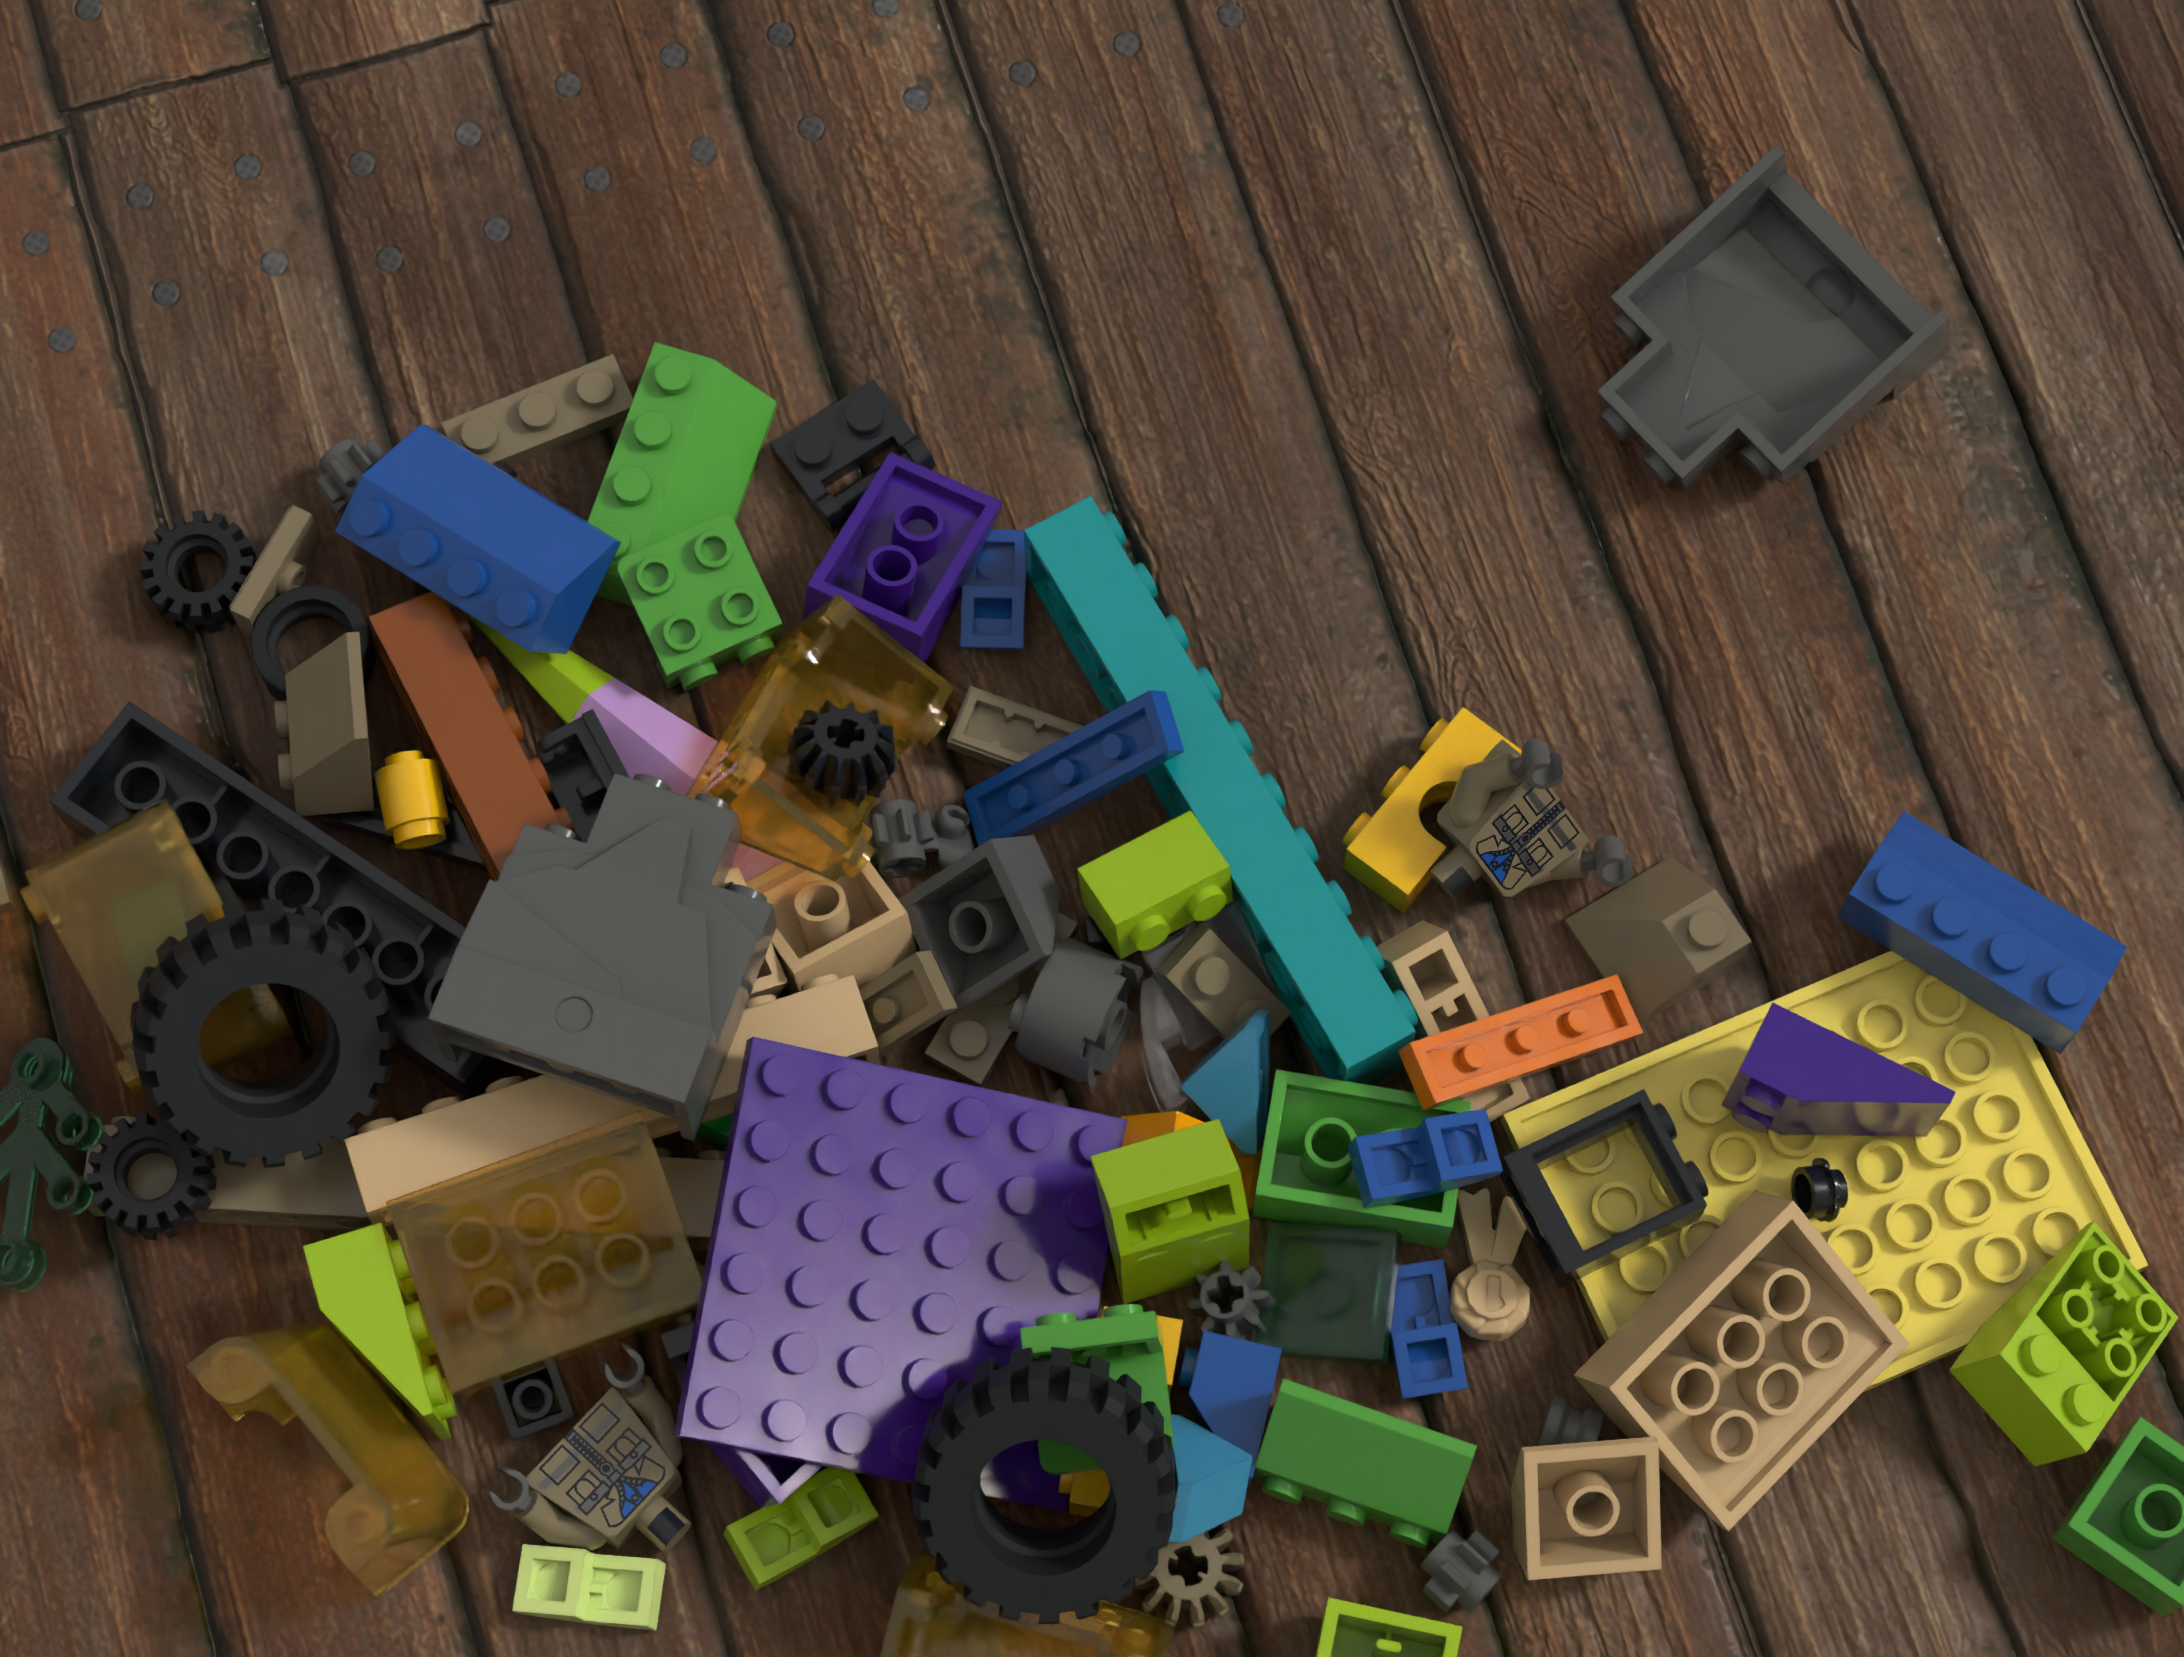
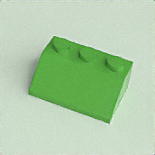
M1276 1069L1252 1216L1446 1249L1453 1229L1459 1188L1410 1200L1364 1208L1348 1145L1358 1136L1415 1128L1425 1118L1469 1112L1471 1102L1456 1100L1423 1111L1419 1099L1414 1092Z
M1283 1378L1255 1464L1253 1479L1263 1482L1262 1491L1276 1499L1299 1504L1303 1496L1326 1504L1325 1513L1334 1519L1355 1526H1363L1365 1519H1369L1391 1527L1389 1536L1410 1546L1427 1548L1429 1541L1439 1544L1447 1535L1477 1445Z

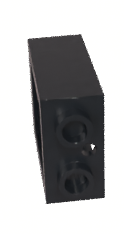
M1644 1089L1508 1154L1502 1159L1503 1172L1499 1177L1558 1288L1566 1286L1699 1221L1707 1207L1704 1198L1709 1195L1700 1170L1691 1160L1684 1163L1672 1141L1677 1138V1132L1669 1113L1661 1103L1652 1105ZM1630 1127L1673 1208L1583 1251L1540 1170Z

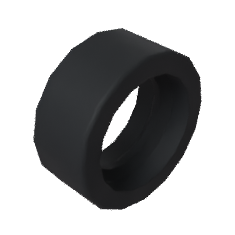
M319 585L292 588L273 598L257 616L250 636L252 661L270 694L279 701L287 700L286 673L278 663L276 648L279 639L291 626L304 619L326 617L334 619L341 624L347 633L359 632L364 687L370 681L376 663V651L374 649L371 629L358 605L339 590Z

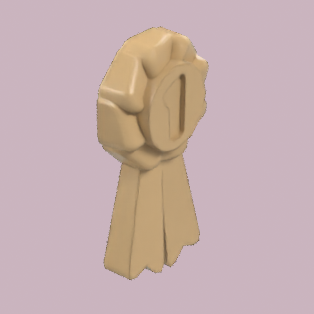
M1481 1189L1474 1195L1464 1190H1458L1456 1206L1471 1266L1459 1273L1452 1283L1449 1311L1457 1324L1470 1337L1481 1340L1503 1341L1525 1325L1529 1314L1530 1287L1512 1266L1527 1227L1512 1199L1506 1196L1499 1207L1495 1230H1493L1490 1193L1488 1189Z

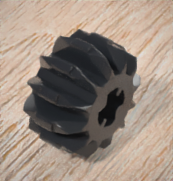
M826 700L819 712L805 710L803 717L799 720L798 727L794 728L793 734L789 737L787 753L790 754L789 770L792 775V781L805 783L804 789L806 790L807 799L820 794L827 796L831 809L840 799H847L858 808L865 799V795L879 798L882 790L886 787L887 780H890V775L895 771L897 761L893 727L880 724L877 709L865 713L858 712L853 700L845 709H838L830 701Z

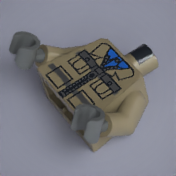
M1502 739L1483 761L1468 765L1462 770L1451 798L1438 812L1437 823L1455 848L1431 868L1429 873L1453 899H1456L1479 877L1506 898L1513 897L1523 889L1547 882L1586 878L1590 870H1595L1596 878L1600 883L1611 887L1621 886L1632 878L1631 859L1625 857L1624 843L1613 835H1606L1600 838L1594 845V851H1587L1585 846L1590 840L1551 788L1558 785L1564 777L1561 755L1558 753L1550 754L1548 744L1541 739H1529L1523 744L1521 754Z
M620 1343L630 1357L627 1369L621 1373L614 1374L601 1358L598 1362V1368L600 1373L613 1386L622 1389L621 1394L612 1386L526 1477L521 1472L509 1467L497 1466L496 1469L506 1474L511 1482L510 1490L504 1497L498 1498L497 1495L484 1488L481 1490V1495L489 1504L504 1510H512V1515L548 1543L587 1550H595L607 1543L619 1550L640 1530L663 1553H666L680 1541L691 1526V1522L667 1501L683 1482L677 1467L682 1461L684 1450L681 1438L674 1437L676 1426L674 1410L650 1376L643 1374L644 1362L642 1357L629 1344Z

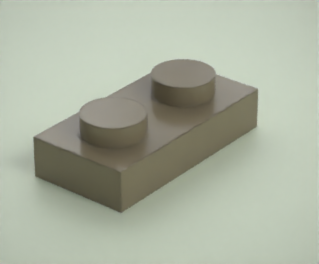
M1200 923L1156 970L1223 1040L1257 1009L1270 1010V1036L1291 1014L1284 1004L1210 928Z
M931 950L915 952L859 989L878 1044L879 1058L958 1008Z

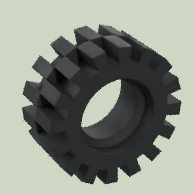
M192 511L193 521L186 523L182 514L171 518L175 525V528L168 532L162 524L153 531L158 539L156 544L148 540L146 541L143 552L147 560H140V572L145 579L142 580L143 585L161 616L165 615L169 624L176 628H179L181 623H184L188 632L199 634L200 625H206L210 633L221 631L218 621L227 618L232 627L236 624V621L229 606L257 561L256 554L248 537L244 536L242 529L234 521L228 525L225 516L214 512L210 521L207 520L204 511ZM200 553H211L221 558L225 566L224 574L221 581L211 589L203 592H191L179 584V569L188 558Z
M148 1112L135 1113L136 1122L129 1124L125 1118H122L114 1123L118 1129L114 1135L110 1137L104 1131L97 1141L102 1148L99 1153L94 1151L90 1153L88 1163L93 1167V1173H87V1184L94 1192L91 1196L98 1208L114 1226L117 1225L124 1233L135 1237V1234L138 1233L145 1240H157L158 1233H164L168 1238L180 1235L177 1229L180 1225L186 1223L189 1228H192L199 1222L195 1216L199 1208L205 1211L208 1210L212 1203L208 1196L209 1189L216 1190L217 1178L212 1173V1168L216 1167L211 1155L204 1156L189 1148L186 1133L182 1132L181 1134L173 1135L160 1121L159 1113L158 1118H152ZM149 1153L165 1154L171 1157L176 1164L177 1175L172 1188L165 1195L156 1199L146 1200L134 1196L130 1192L127 1182L128 1173L133 1163Z

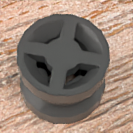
M1554 1393L1536 1446L1597 1441L1605 1412L1593 1406L1586 1410L1572 1407L1567 1397Z

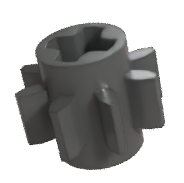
M355 438L342 440L332 446L320 459L319 468L324 475L317 478L315 482L321 489L319 492L337 514L347 507L361 476L386 455L376 440H372L364 448Z
M895 799L875 805L869 811L871 825H861L856 828L860 849L873 866L878 864L879 873L885 877L901 878L914 875L926 867L925 853L939 850L934 821H931L929 811L917 813L916 804L910 800Z
M1225 1260L1221 1262L1220 1271L1213 1273L1209 1277L1201 1274L1196 1276L1201 1286L1200 1299H1193L1187 1304L1194 1316H1208L1202 1323L1200 1329L1202 1333L1209 1331L1219 1334L1222 1331L1227 1336L1242 1339L1243 1335L1250 1333L1252 1330L1261 1333L1266 1331L1264 1324L1260 1320L1262 1308L1274 1305V1299L1268 1291L1255 1290L1260 1283L1261 1276L1253 1266L1247 1268L1240 1276L1234 1272L1231 1265ZM1238 1294L1241 1299L1233 1301L1232 1312L1224 1314L1221 1308L1229 1306L1230 1295Z
M1453 1529L1419 1566L1431 1577L1422 1592L1445 1613L1456 1601L1466 1611L1471 1613L1503 1577L1491 1565L1501 1551L1478 1530L1465 1541Z

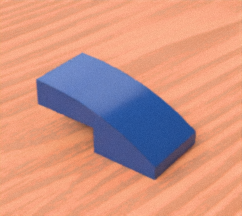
M991 529L966 584L962 585L960 648L1024 651L1026 606L1024 530Z
M1486 1109L1425 1118L1415 1128L1358 1136L1348 1145L1364 1208L1444 1192L1499 1176L1503 1172Z
M1443 1259L1377 1269L1376 1275L1401 1399L1468 1389L1457 1322L1454 1323L1453 1316L1449 1311L1450 1298Z

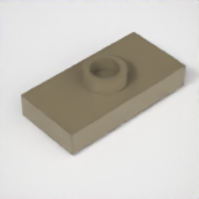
M294 505L287 509L229 606L242 633L251 636L257 616L273 598L292 588L302 587L307 572L305 565L322 538L311 513Z
M969 686L947 739V748L1007 769L1083 726Z

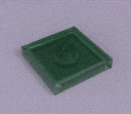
M1269 1222L1261 1290L1270 1293L1274 1299V1305L1259 1309L1258 1317L1264 1324L1266 1331L1264 1333L1256 1331L1255 1342L1282 1348L1280 1357L1387 1365L1402 1240L1401 1234L1397 1230Z

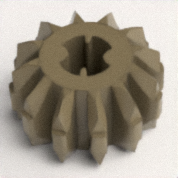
M1228 1529L1219 1531L1211 1540L1205 1537L1208 1532L1206 1531L1183 1543L1168 1542L1166 1547L1158 1549V1565L1145 1580H1139L1133 1576V1589L1142 1590L1155 1587L1142 1602L1143 1610L1146 1613H1151L1166 1602L1169 1604L1165 1616V1625L1174 1628L1178 1623L1180 1609L1189 1610L1190 1623L1194 1629H1201L1204 1626L1202 1606L1205 1604L1219 1618L1227 1615L1229 1607L1218 1592L1228 1595H1240L1243 1583L1225 1573L1236 1571L1244 1565V1557L1241 1553L1233 1552L1220 1555V1552L1232 1541L1233 1535ZM1189 1557L1194 1567L1204 1566L1206 1574L1198 1572L1197 1583L1193 1586H1185L1182 1576H1171L1168 1568L1177 1570L1178 1558Z

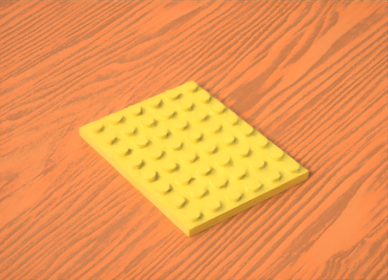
M1893 951L1884 953L1503 1114L1501 1118V1123L1514 1150L1517 1151L1644 1089L1652 1105L1661 1103L1669 1113L1677 1132V1138L1672 1141L1684 1163L1689 1160L1693 1161L1706 1182L1709 1195L1704 1200L1707 1207L1699 1221L1576 1280L1605 1342L1755 1190L1793 1200L1791 1180L1795 1169L1811 1166L1815 1158L1826 1159L1830 1164V1169H1839L1843 1173L1848 1187V1200L1845 1207L1840 1208L1839 1214L1833 1222H1820L1816 1218L1809 1219L1810 1222L1909 1343L1863 1392L1964 1349L1980 1326L2088 1223L2095 1222L2138 1272L2143 1271L2148 1266L2032 1037ZM1772 1003L1956 1092L1950 1105L1927 1137L1782 1135L1770 1129L1767 1133H1760L1739 1124L1732 1117L1733 1111L1721 1106ZM1630 1127L1540 1170L1583 1251L1673 1208Z

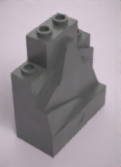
M1775 145L1610 297L1614 313L1617 315L1611 321L1613 326L1634 348L1637 349L1642 343L1646 347L1597 391L1601 406L1605 409L1598 416L1620 441L1625 442L1631 436L1646 452L1641 458L1642 463L1664 486H1667L1673 480L1686 493L1740 442L1744 447L1739 451V454L1746 464L1762 479H1765L1771 473L1784 486L1809 462L1815 461L1883 397L1889 394L1895 400L1949 350L1950 318L1941 309L1932 317L1787 172L1785 153Z
M614 773L587 843L581 842L582 838L577 833L560 825L546 824L544 829L524 823L511 855L507 856L498 880L493 881L489 879L456 948L429 1014L428 1020L444 1058L458 1062L463 1048L677 1118L682 1138L695 1141L777 927L774 905L767 902L765 895L755 889L738 884L731 885L729 890L722 888L743 836L739 814L732 811L733 808L730 804L715 796L697 794L695 799L672 792L671 787L667 783L650 775L635 774L632 779Z

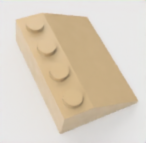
M1755 1190L1588 1359L1574 1376L1612 1422L1629 1438L1656 1436L1659 1442V1468L1722 1529L1729 1531L1909 1343L1793 1200Z

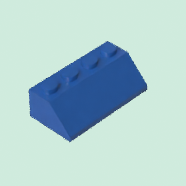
M420 424L361 476L335 530L338 534L529 652L567 654L621 544L619 540L428 425Z
M1904 811L1876 850L1837 915V918L2059 1054L2063 1052L2079 1031L2127 946Z

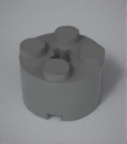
M1054 937L1052 955L1036 964V972L1040 973L1030 995L1021 993L1017 998L1010 1013L1008 1029L1018 1033L1015 1049H1017V1054L1020 1058L1089 1087H1094L1097 1085V1081L1093 1071L1103 1075L1107 1074L1129 1033L1136 1011L1127 1008L1126 1001L1130 989L1141 993L1144 981L1143 968L1124 959L1120 960L1119 957L1068 937L1060 940Z

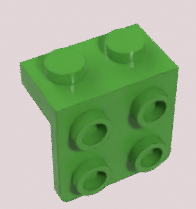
M716 515L624 556L618 562V575L656 654L657 668L667 689L681 683L684 690L698 687L718 675L715 667L737 657L741 664H747L768 655L776 649L773 641L781 638L783 623L733 518L729 515Z
M1123 1304L1104 1309L1102 1311L1103 1318L1076 1321V1315L1073 1313H1053L1036 1318V1326L1020 1328L1022 1349L1031 1347L1033 1358H1050L1051 1347L1072 1349L1071 1361L1086 1365L1088 1357L1093 1355L1109 1362V1377L1115 1381L1121 1375L1128 1374L1142 1387L1141 1402H1155L1164 1418V1434L1171 1436L1174 1448L1162 1331L1155 1311L1143 1312V1306ZM1038 1440L1040 1464L1043 1470L1050 1475L1102 1470L1092 1457L1074 1446L1058 1441Z

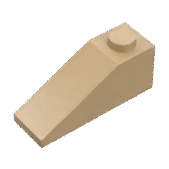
M1422 920L1376 946L1385 964V969L1380 971L1392 993L1398 989L1402 990L1416 1012L1418 1024L1413 1026L1416 1031V1040L1489 1017L1447 930ZM1518 1079L1459 1100L1471 1102L1470 1111L1486 1109L1489 1122L1526 1102L1530 1097L1522 1080Z

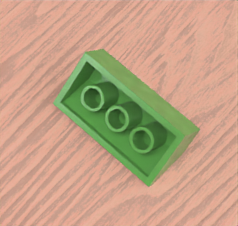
M654 343L588 519L590 524L621 542L595 596L633 607L617 571V565L621 558L719 514L729 515L736 522L776 413L777 401L714 359L660 343Z

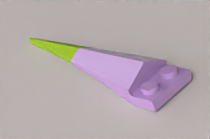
M463 611L565 724L582 717L581 714L593 709L630 778L633 779L635 774L650 775L667 783L671 787L672 792L695 799L697 794H708L730 804L733 808L732 811L739 814L743 835L730 869L739 867L745 882L843 831L804 800L796 789L571 650H568L567 654L529 652Z

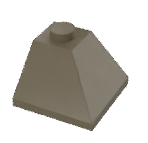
M1672 856L1564 920V925L1599 977L1604 979L1618 974L1640 1025L1741 964L1752 942L1717 890Z

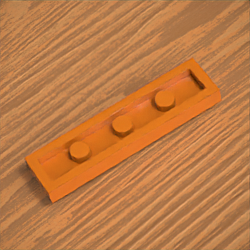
M1618 974L1410 1042L1398 1050V1053L1422 1109L1426 1111L1632 1041L1643 1034V1031Z

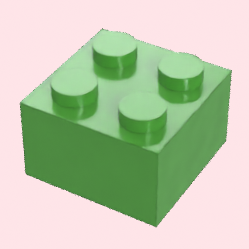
M2139 1417L2121 1433L2051 1539L2164 1618L2184 1606V1446L2142 1417Z

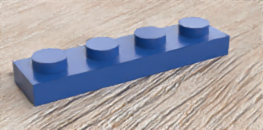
M1149 690L963 792L978 846L993 838L1028 836L1185 752L1166 692Z

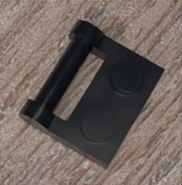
M874 379L771 443L772 454L831 533L845 525L848 520L847 516L853 512L881 466L835 495L828 492L826 488L894 445L900 453L898 456L930 470L936 467L935 461L926 445L919 437L914 435Z

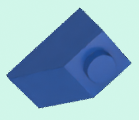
M1204 1331L1200 1349L1186 1348L1178 1386L1190 1388L1188 1409L1199 1426L1253 1456L1247 1489H1251L1282 1348Z

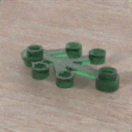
M48 1038L30 1040L18 1050L10 1067V1083L0 1092V1129L19 1111L16 1130L0 1146V1185L10 1175L2 1238H0V1286L16 1292H26L34 1288L44 1276L47 1266L44 1248L37 1242L29 1239L38 1170L49 1183L47 1200L53 1208L71 1215H77L85 1211L92 1201L91 1195H93V1190L88 1186L87 1178L75 1172L44 1129L47 1106L58 1117L56 1136L61 1143L81 1151L88 1150L98 1142L97 1140L102 1133V1122L99 1116L85 1110L69 1088L73 1077V1064L70 1057L59 1043ZM83 1121L82 1129L75 1137L76 1128ZM74 1185L73 1194L67 1200V1192Z

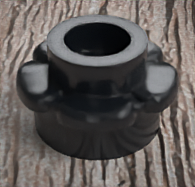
M1815 1158L1811 1166L1795 1169L1791 1180L1793 1201L1808 1219L1816 1218L1820 1222H1833L1837 1218L1840 1208H1844L1848 1200V1187L1843 1173L1839 1169H1830L1829 1162L1824 1158Z

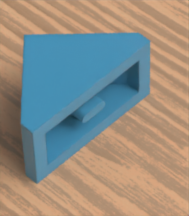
M1266 1009L1254 1011L1198 1062L1180 1085V1088L1211 1120H1220L1225 1135L1244 1154H1257L1264 1144L1270 1109V1010Z
M1171 1414L1175 1454V1509L1173 1510V1528L1168 1542L1183 1543L1242 1514L1253 1456L1181 1415Z

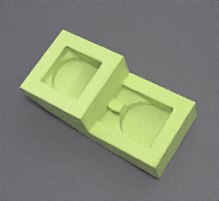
M523 1544L512 1611L518 1614L564 1621L656 1631L666 1563L652 1558L594 1554L586 1549Z

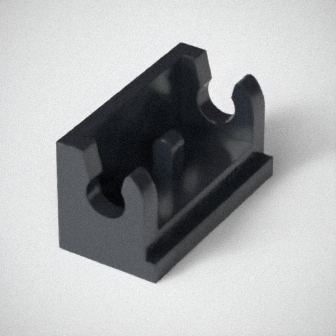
M593 709L581 714L582 717L542 737L537 742L541 752L535 755L540 759L547 773L556 801L560 808H565L576 833L582 838L581 842L587 843L614 773L630 778Z

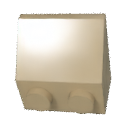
M846 829L746 882L747 887L759 891L766 896L768 903L774 905L777 927L771 943L788 980V984L784 988L789 995L801 992V986L807 981L828 974H835L839 979L854 975L858 989H860L917 952L907 911Z
M1656 1436L1521 1447L1511 1486L1513 1550L1527 1580L1662 1569L1659 1442Z

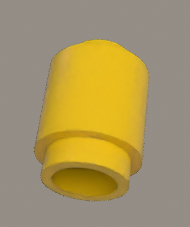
M417 750L399 752L386 757V766L374 773L386 834L393 836L395 847L400 850L429 847L446 839L444 826L450 822L438 762L434 759H424L423 752Z

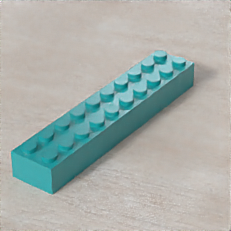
M1089 496L1024 530L1026 579L1106 713L1113 711L1149 690L1166 692L1185 752L1144 773V776L1169 818L1172 820L1191 810L1229 864L1233 901L1226 904L1224 910L1276 997L1291 1012L1288 1017L1324 1077L1374 1085L1405 1068L1398 1050L1414 1041L1416 1031L1413 1026L1418 1024V1018L1412 1004L1402 990L1398 989L1392 993L1380 971L1385 969V964L1378 948L1367 934L1359 938L1347 919V916L1351 915L1352 911L1344 892L1336 881L1331 880L1328 883L1324 881L1314 862L1319 860V856L1313 841L1302 826L1293 829L1281 810L1286 807V801L1279 785L1270 773L1267 772L1260 775L1249 757V755L1254 753L1249 736L1238 720L1235 719L1228 722L1219 708L1217 702L1221 701L1222 697L1214 678L1204 666L1196 670L1185 651L1190 648V644L1180 622L1173 614L1164 617L1153 599L1158 596V591L1149 571L1141 562L1133 566L1122 546L1127 544V540L1114 514L1111 511L1102 514L1093 498Z

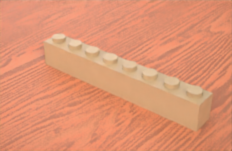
M835 974L823 975L804 983L801 986V992L779 999H776L775 995L771 994L749 999L702 1123L733 1113L746 1041L752 1037L880 1065L878 1044L854 975L841 979ZM541 1075L525 1081L521 1076L500 1079L487 1086L485 1094L461 1101L459 1097L438 1099L422 1108L423 1114L399 1122L392 1117L373 1120L358 1129V1135L344 1140L366 1213L373 1225L382 1223L385 1227L680 1131L677 1118L547 1075Z

